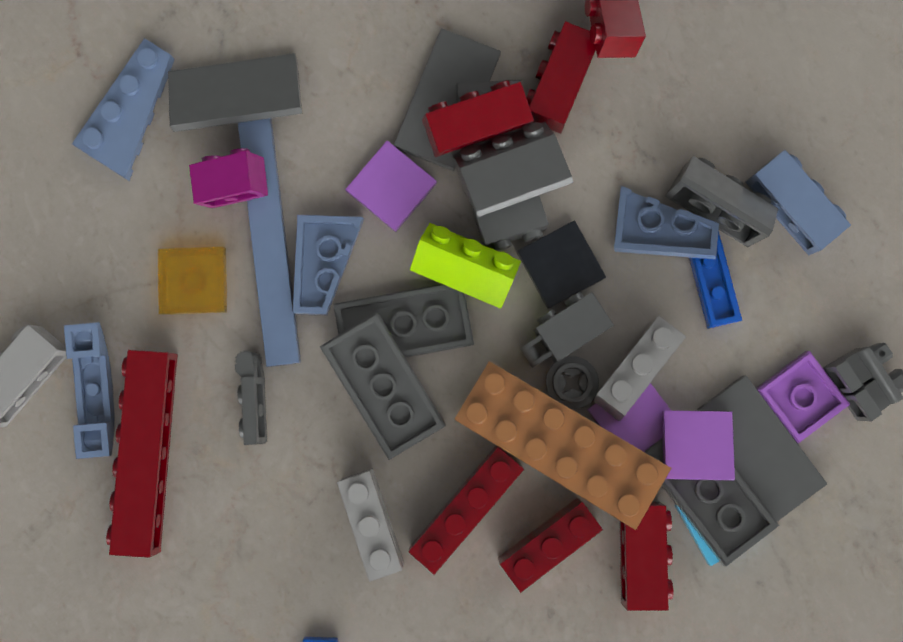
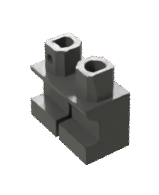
M884 342L869 347L856 348L823 367L841 393H844V397L850 403L848 408L857 421L872 422L882 415V410L903 399L901 394L903 392V370L895 369L887 373L882 364L893 358L892 351Z

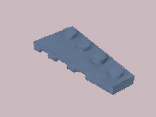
M144 38L72 145L130 181L133 173L131 168L136 155L139 156L144 144L141 141L147 125H151L154 117L153 109L157 98H160L168 79V71H171L175 59L169 53Z

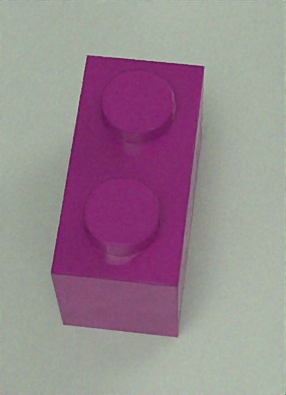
M247 148L233 149L230 151V155L222 157L217 155L205 156L202 158V162L189 165L194 204L213 209L268 196L264 157L251 153Z

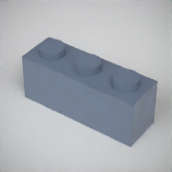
M784 150L745 181V183L753 192L761 193L771 200V204L778 208L776 219L809 256L824 249L849 228L851 224L846 220L845 212L838 205L832 204L825 196L821 184L811 179L804 172L800 160Z

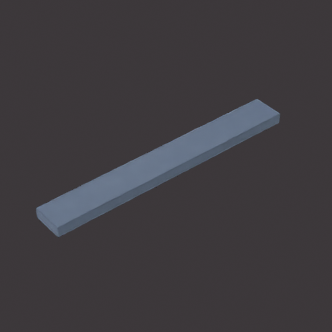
M272 118L238 123L240 147L247 148L251 153L264 157L268 196L247 200L266 367L301 363L296 317L293 313V292Z

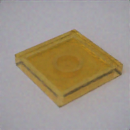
M226 248L158 249L159 314L227 313Z

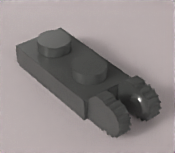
M244 350L243 352L240 351L237 357H235V372L241 376V385H239L237 391L243 418L239 421V434L244 440V445L265 444L267 442L263 361L260 354Z

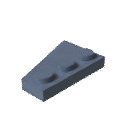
M621 186L614 244L615 252L716 259L719 223L683 209L677 210L660 203L657 199L649 196L648 198L633 193L631 189Z
M297 215L293 294L294 314L328 315L362 227L363 217Z

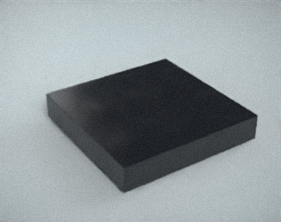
M575 220L517 251L547 309L606 278Z

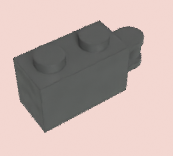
M579 292L564 302L567 308L556 314L552 309L537 319L539 326L533 330L537 337L519 348L532 368L549 357L552 358L554 363L562 360L614 326L593 292L585 297L582 292ZM540 341L547 351L542 356L539 355L533 346Z

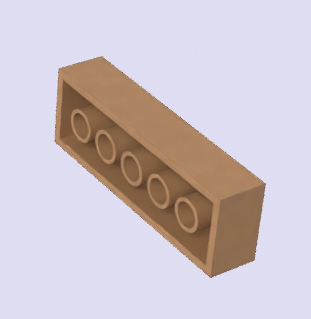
M490 361L454 419L634 530L639 526L671 470V467Z

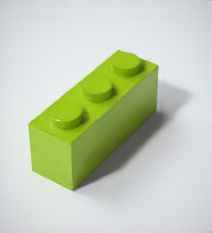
M429 223L419 240L410 271L501 309L521 261L505 252H499L482 245L477 240L468 239L451 232L446 227Z

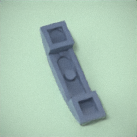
M100 322L64 325L67 359L72 358L78 417V424L73 425L76 459L111 456L114 439L113 384L107 346Z

